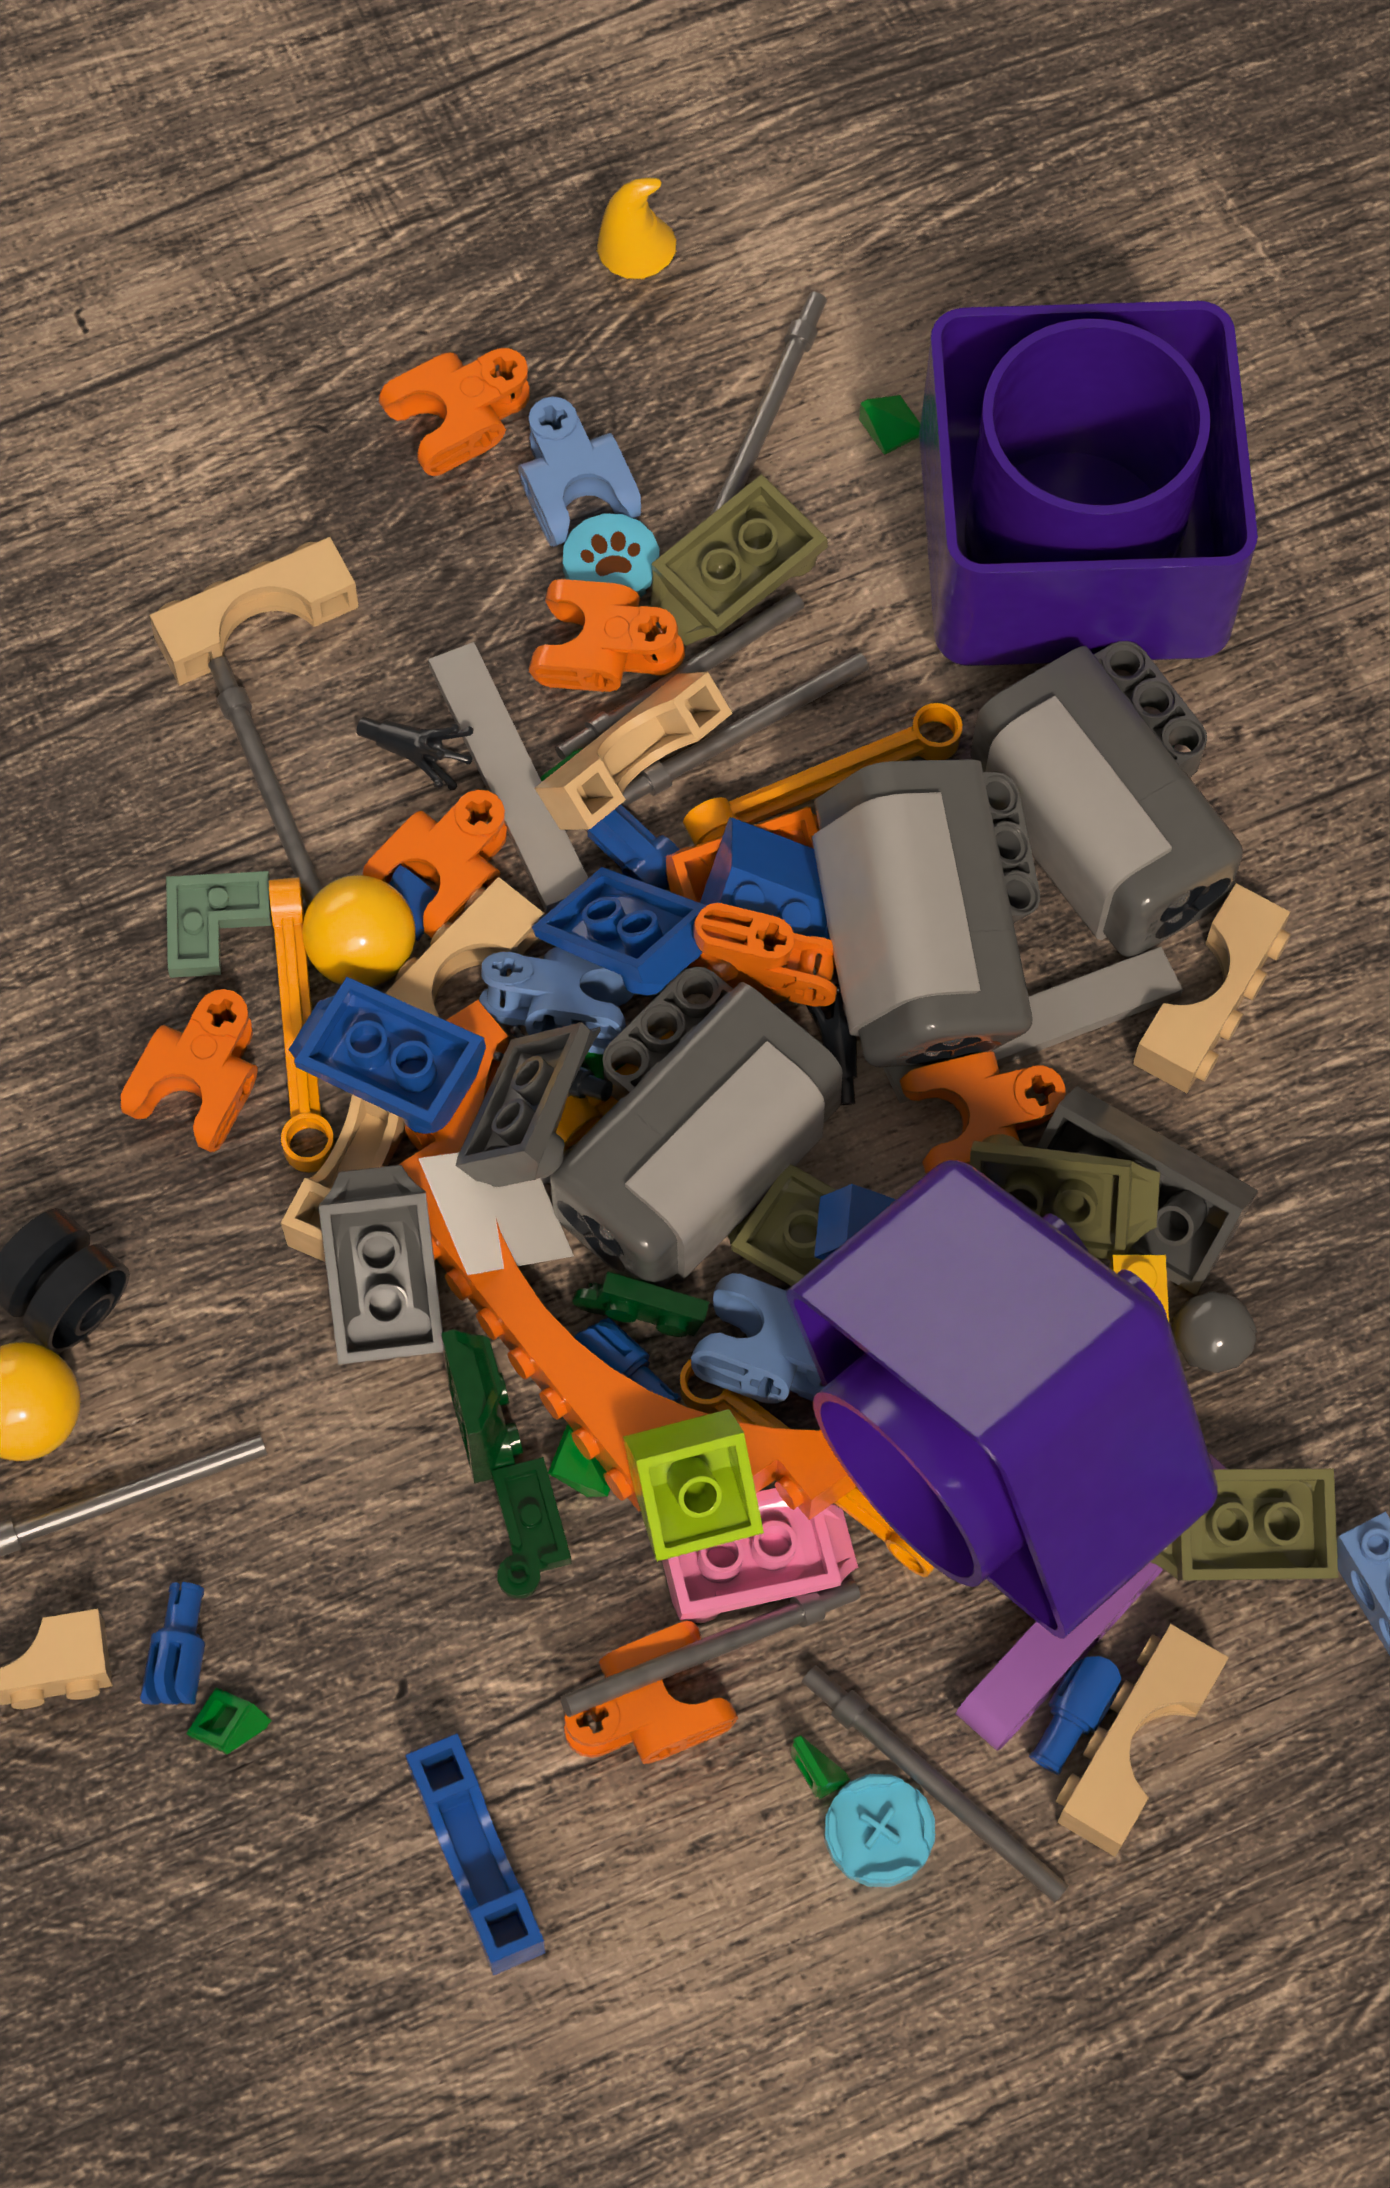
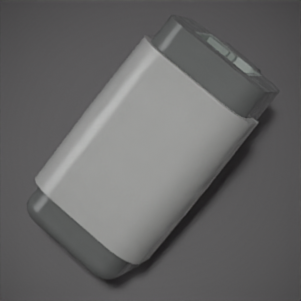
M1119 641L1094 655L1087 646L1078 647L999 692L980 709L976 718L970 752L972 760L981 761L983 772L1003 773L1010 777L1017 785L1032 856L1096 939L1103 940L1107 937L1117 952L1123 956L1134 957L1140 955L1219 908L1230 894L1243 857L1242 845L1191 779L1201 764L1207 743V732L1155 663L1138 644L1130 641ZM1114 670L1128 671L1131 676H1120ZM1153 707L1158 709L1161 713L1150 714L1142 708ZM1172 745H1183L1191 751L1179 752Z
M978 760L889 761L863 767L819 796L814 801L819 831L812 836L849 1032L850 1035L860 1036L865 1060L870 1065L878 1068L936 1064L976 1053L993 1051L1025 1034L1032 1025V1012L1014 923L1030 915L1038 908L1040 890L1021 797L1014 781L1003 773L983 772L981 761Z
M692 967L686 969L605 1049L602 1059L604 1080L612 1082L613 1091L611 1096L618 1102L564 1155L560 1167L550 1175L555 1216L569 1233L618 1275L662 1288L673 1277L677 1280H684L759 1205L779 1175L790 1164L796 1166L823 1137V1124L840 1107L843 1072L839 1062L826 1047L749 984L740 982L733 989L707 968ZM699 993L709 997V1000L702 1004H692L686 998L691 994ZM660 1028L669 1029L674 1032L673 1036L664 1040L656 1039L650 1034ZM625 1063L633 1064L639 1068L637 1072L631 1075H621L615 1072L616 1067Z

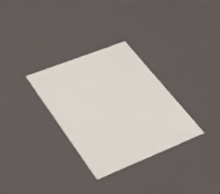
M460 1152L418 1158L467 1275L504 1269L497 1222L517 1266L574 1256L560 1222L555 1216L552 1203L541 1178L502 1187H493L490 1184L475 1181L455 1166Z

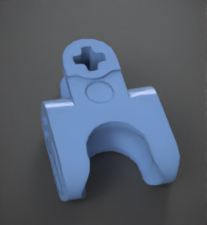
M547 397L536 402L529 414L531 430L529 443L535 459L518 465V470L525 494L549 545L554 547L566 542L569 536L568 528L570 523L567 506L574 499L582 496L601 498L610 505L615 514H623L631 518L641 516V495L613 435L608 433L589 440L575 408L563 398Z
M558 947L550 949L545 954L544 959L523 956L514 952H498L489 955L482 962L481 977L488 984V988L482 992L479 1001L499 1024L511 1026L524 1025L529 1035L581 1022L589 1029L600 1027L601 1031L588 1051L597 1054H604L609 1043L626 1028L625 1018L617 1006L626 1004L634 993L625 988L620 974ZM510 968L512 971L510 977H506L507 969ZM502 999H505L504 1007L500 1006V1002Z
M731 1273L723 1277L716 1284L713 1294V1305L716 1315L722 1321L740 1328L748 1338H735L723 1333H711L704 1337L696 1345L691 1356V1365L695 1375L708 1383L768 1404L784 1401L790 1391L797 1393L800 1397L813 1401L814 1396L824 1388L820 1386V1377L788 1302L787 1291L743 1274Z

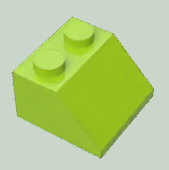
M730 1409L623 1436L634 1491L656 1561L764 1533L745 1435Z

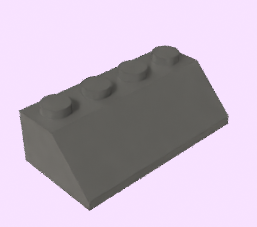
M1078 1086L1058 1104L1036 1147L1129 1160L1145 1168L1160 1172L1157 1227L1136 1241L1126 1255H1166L1167 1279L1195 1295L1200 1291L1228 1246L1258 1193L1257 1189Z

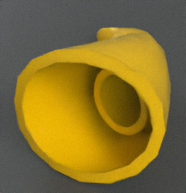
M641 178L624 184L611 197L603 215L598 237V255L602 264L612 273L626 279H644L659 273L669 265L676 253V238L672 228L650 209L647 202L649 195L660 188L661 181L659 179Z

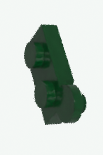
M611 1272L606 1273L602 1284L588 1283L587 1288L575 1290L572 1300L576 1307L586 1312L607 1315L621 1322H635L636 1319L656 1325V1329L659 1332L672 1337H685L687 1334L694 1336L705 1322L709 1301Z
M544 1457L491 1471L513 1555L505 1558L498 1568V1584L507 1596L515 1599L526 1598L538 1589L541 1581L540 1572L572 1564Z

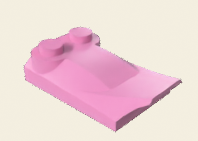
M776 1488L756 1493L763 1534L662 1560L672 1603L679 1620L706 1623L715 1619L722 1612L840 1586L844 1578L858 1568L843 1510L832 1504L811 1520H808L798 1507L794 1510L789 1508L778 1494Z

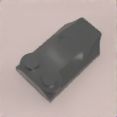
M581 1022L511 1039L460 1150L455 1166L475 1181L490 1184L493 1187L532 1181L552 1175L562 1164L565 1147L564 1140L556 1134V1130L573 1081L589 1049L599 1035L601 1028L589 1029Z
M402 1165L338 1172L333 1187L318 1206L338 1365L443 1352L441 1339L443 1325L426 1191L414 1183Z

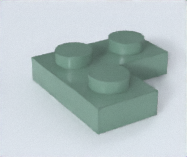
M268 871L166 876L167 958L170 978L221 975V928L271 926L270 877Z

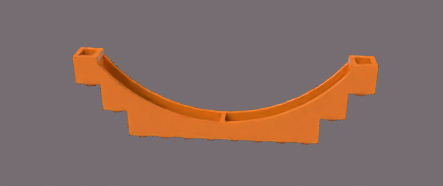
M476 1000L446 1021L484 1037L486 1049L477 1076L453 1117L444 1128L435 1133L422 1134L414 1132L406 1125L404 1126L410 1141L419 1151L398 1165H402L414 1183L426 1191L434 1260L437 1259L446 1270L445 1279L452 1292L461 1301L466 1298L470 1300L478 1310L476 1318L484 1332L492 1340L498 1337L510 1350L507 1355L516 1372L524 1380L531 1377L542 1390L539 1396L547 1411L556 1420L561 1417L566 1420L574 1430L571 1435L579 1451L588 1460L594 1457L606 1470L604 1478L611 1491L621 1501L628 1498L639 1512L640 1507L632 1483L623 1436L708 1415V1413L688 1408L647 1390L608 1366L578 1342L539 1300L517 1267L500 1232L498 1222L497 1228L504 1269L467 1275L418 1159L460 1152L501 1061L493 1059V1054L495 1052L505 1054L508 1048V1035L480 1001ZM738 1422L745 1435L756 1493L776 1480V1490L785 1504L793 1510L798 1507L807 1519L811 1520L857 1487L834 1455L821 1429H781Z

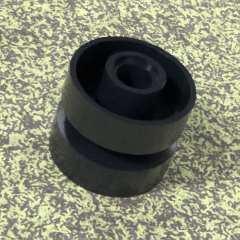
M58 1208L51 1209L28 1222L0 1251V1306L12 1317L24 1316V1328L46 1348L55 1353L64 1352L85 1339L110 1314L127 1287L130 1272L103 1245H90L89 1233L64 1210Z

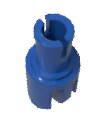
M604 1318L574 1336L578 1342L614 1370L647 1390L677 1403L681 1401L682 1397L678 1393L673 1392L648 1368L650 1355L611 1318Z
M178 1582L171 1583L169 1586L170 1594L164 1628L152 1633L140 1696L143 1704L158 1705L162 1702L167 1705H177L181 1702L184 1704H195L205 1649V1642L196 1633L201 1601L205 1592L199 1585L182 1582L181 1590H179L180 1584Z
M1101 1656L1086 1657L1078 1660L1068 1669L1048 1703L1052 1708L1050 1713L1054 1717L1036 1748L1030 1753L1029 1758L1046 1770L1060 1775L1064 1763L1082 1733L1088 1735L1089 1732H1096L1119 1692L1121 1675L1118 1667L1111 1660Z

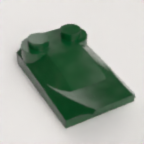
M455 1329L442 1332L441 1339L448 1387L474 1484L492 1480V1470L515 1465L514 1455L523 1453L516 1423L505 1424L501 1406L509 1404V1397L502 1372H498L490 1338L484 1335L464 1333Z

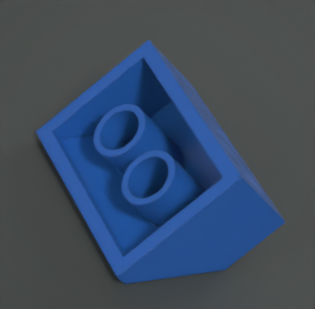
M733 817L729 818L700 903L704 905L723 903L776 916L785 920L791 926L794 933L823 937L830 940L814 849Z

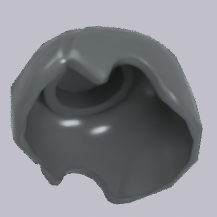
M1207 1292L1188 1299L1174 1314L1171 1328L1175 1343L1188 1364L1213 1373H1220L1239 1367L1253 1352L1256 1343L1255 1334L1257 1330L1251 1314L1243 1303L1227 1293Z

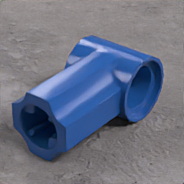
M621 804L591 829H587L588 837L621 868L623 875L663 890L669 888L666 873V856L680 850L669 838L663 835H659L656 838Z

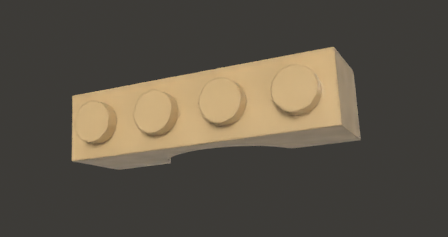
M328 537L319 542L302 544L293 553L273 562L264 561L258 563L249 572L229 581L212 583L203 592L183 601L174 600L168 602L157 612L149 616L155 641L180 686L210 673L209 662L214 658L224 657L225 646L233 630L241 622L253 615L269 611L288 612L303 618L315 627L357 609L359 606L356 583L331 537Z
M708 671L676 674L534 789L560 830L591 829L626 800L623 796L624 790L640 772L665 755L698 742L729 717L732 711Z
M498 877L487 889L481 887L472 894L465 905V912L453 924L447 922L437 930L430 942L431 947L419 959L413 957L402 966L396 976V982L385 994L439 1017L435 1009V1002L441 988L452 976L466 968L482 965L484 959L493 953L514 952L526 956L541 940L535 936L532 926L541 920L545 913Z
M1236 883L1213 920L1206 940V946L1212 951L1220 964L1223 974V985L1212 996L1198 1003L1189 1005L1163 1003L1138 1044L1133 1065L1185 1093H1188L1196 1078L1205 1082L1219 1057V1054L1213 1052V1049L1221 1037L1227 1041L1231 1039L1243 1017V1013L1237 1011L1245 997L1252 1001L1255 999L1267 977V973L1261 971L1268 957L1277 961L1290 939L1291 933L1284 930L1290 911Z
M355 1095L351 1096L350 1107L344 1126L331 1154L314 1176L304 1178L281 1221L284 1236L289 1247L325 1262L319 1204L333 1187L338 1172L388 1166L406 1132L404 1127L406 1124L401 1117Z
M92 1609L43 1618L37 1637L31 1647L19 1659L0 1668V1705L11 1704V1707L14 1709L34 1708L44 1704V1698L66 1694V1697L72 1700L87 1699L97 1696L100 1693L99 1688L113 1686L105 1622L99 1610Z
M1170 1624L1162 1639L1152 1634L1136 1662L1145 1667L1136 1685L1125 1680L1110 1707L1111 1710L1118 1713L1109 1731L1099 1726L1083 1753L1085 1757L1092 1760L1082 1778L1072 1773L1061 1790L1056 1802L1064 1806V1809L1057 1823L1116 1857L1149 1798L1138 1784L1131 1768L1130 1745L1133 1736L1145 1724L1156 1718L1168 1715L1196 1717L1229 1657Z

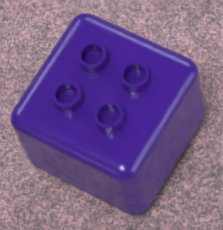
M1206 301L964 307L950 310L940 316L931 332L919 432L934 637L940 652L950 661L964 666L1049 664L1078 647L1087 646L1094 655L1119 641H1130L1138 644L1151 660L1201 659L1220 652L1231 637L1258 538L1235 327L1226 311Z
M949 1160L937 1165L786 1292L788 1302L824 1387L813 1399V1409L818 1425L834 1455L857 1488L891 1528L937 1570L952 1580L969 1587H976L987 1579L1047 1631L1058 1638L1064 1639L1209 1511L1216 1502L1218 1495L1216 1476L1167 1314L1159 1298L1134 1273L1125 1269L1116 1273L1091 1255L1077 1234L1060 1218L1053 1214H1046L1044 1217H1040L967 1163Z

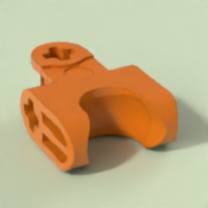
M510 348L492 350L465 366L456 354L452 352L444 353L388 381L380 392L379 403L386 414L397 421L406 420L417 414H433L444 420L438 429L427 434L422 439L418 449V462L425 473L431 476L442 475L490 450L502 440L506 429L501 419L519 412L529 401L528 365L525 358L518 351ZM497 364L499 365V371L495 369Z
M567 579L554 580L549 584L545 601L550 611L557 619L563 622L582 625L583 630L575 639L562 645L544 644L537 647L531 658L529 673L541 685L552 688L612 692L621 687L624 672L646 673L656 676L666 675L675 671L682 664L685 657V646L678 635V625L674 616L666 609L649 606L639 607L640 596L632 588L616 583ZM656 622H658V623L660 624V627H661V628H658V627H657ZM654 654L656 655L657 661L653 658Z
M474 790L463 795L439 822L424 811L414 813L368 860L362 875L378 878L389 884L394 872L401 865L417 877L426 878L434 882L439 887V891L427 905L423 914L424 933L432 939L442 925L447 922L453 924L465 912V905L476 890L481 887L487 889L498 877L500 878V871L488 861L500 851L506 842L507 827L504 823L505 809L502 801L496 794L490 791Z
M723 903L709 904L699 912L694 922V939L698 949L703 953L698 959L689 964L684 971L692 967L707 968L733 989L740 982H744L756 989L767 999L776 995L789 998L791 1002L815 1007L831 1005L835 1001L837 988L831 980L836 964L831 940L794 933L791 926L781 918ZM814 968L817 970L816 975H813Z
M214 990L205 995L198 1003L183 1033L166 1025H161L155 1031L121 1093L122 1113L135 1119H146L153 1113L154 1108L165 1096L176 1091L194 1093L202 1099V1105L193 1125L197 1145L209 1152L218 1151L248 1099L258 1073L256 1065L241 1059L253 1036L252 1023L248 1015L247 1004L243 998L231 990ZM229 1019H233L234 1022L231 1023V1022H229L228 1020H229Z
M992 1051L910 1070L899 1080L903 1094L910 1100L920 1101L929 1098L946 1100L957 1108L962 1118L961 1135L957 1139L933 1147L923 1159L922 1163L926 1174L940 1163L949 1160H957L970 1165V1154L974 1141L982 1142L985 1138L997 1134L1012 1136L1019 1141L1018 1130L1039 1126L1047 1122L1066 1095L1065 1084L1061 1076L1054 1069L1044 1065H1037L1000 1074L995 1053ZM1031 1087H1033L1036 1094H1045L1046 1098L1040 1105L1036 1098L1027 1099L1025 1094Z
M683 1621L619 1647L602 1657L598 1663L604 1677L607 1678L699 1641L702 1635L694 1622ZM662 1679L574 1716L568 1717L565 1713L564 1733L566 1742L571 1749L581 1756L590 1758L603 1756L633 1742L642 1763L649 1764L729 1731L736 1723L738 1715L733 1705L723 1698H712L695 1705L679 1702L668 1694ZM591 1715L595 1722L601 1721V1731L593 1733L589 1726L583 1727V1717Z

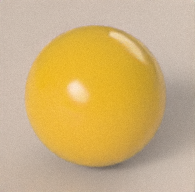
M364 875L340 878L322 888L315 895L306 910L302 931L306 953L311 963L323 976L339 985H342L346 977H349L369 987L380 985L399 972L412 953L416 934L414 917L405 898L390 884L378 878Z
M27 1342L1 1345L0 1458L11 1461H29L43 1457L61 1446L77 1423L81 1401L76 1377L68 1364L58 1354L44 1346Z

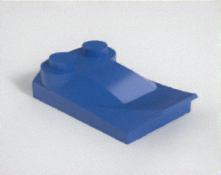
M601 867L532 926V929L537 938L620 974L625 988L631 993L647 996L662 991L672 979L703 953L698 949L694 939V922L699 912L707 905Z
M346 977L336 994L318 1001L288 1050L294 1056L297 1068L401 1117L406 1126L414 1132L427 1134L435 1133L444 1128L453 1117L477 1076L486 1044L482 1036Z

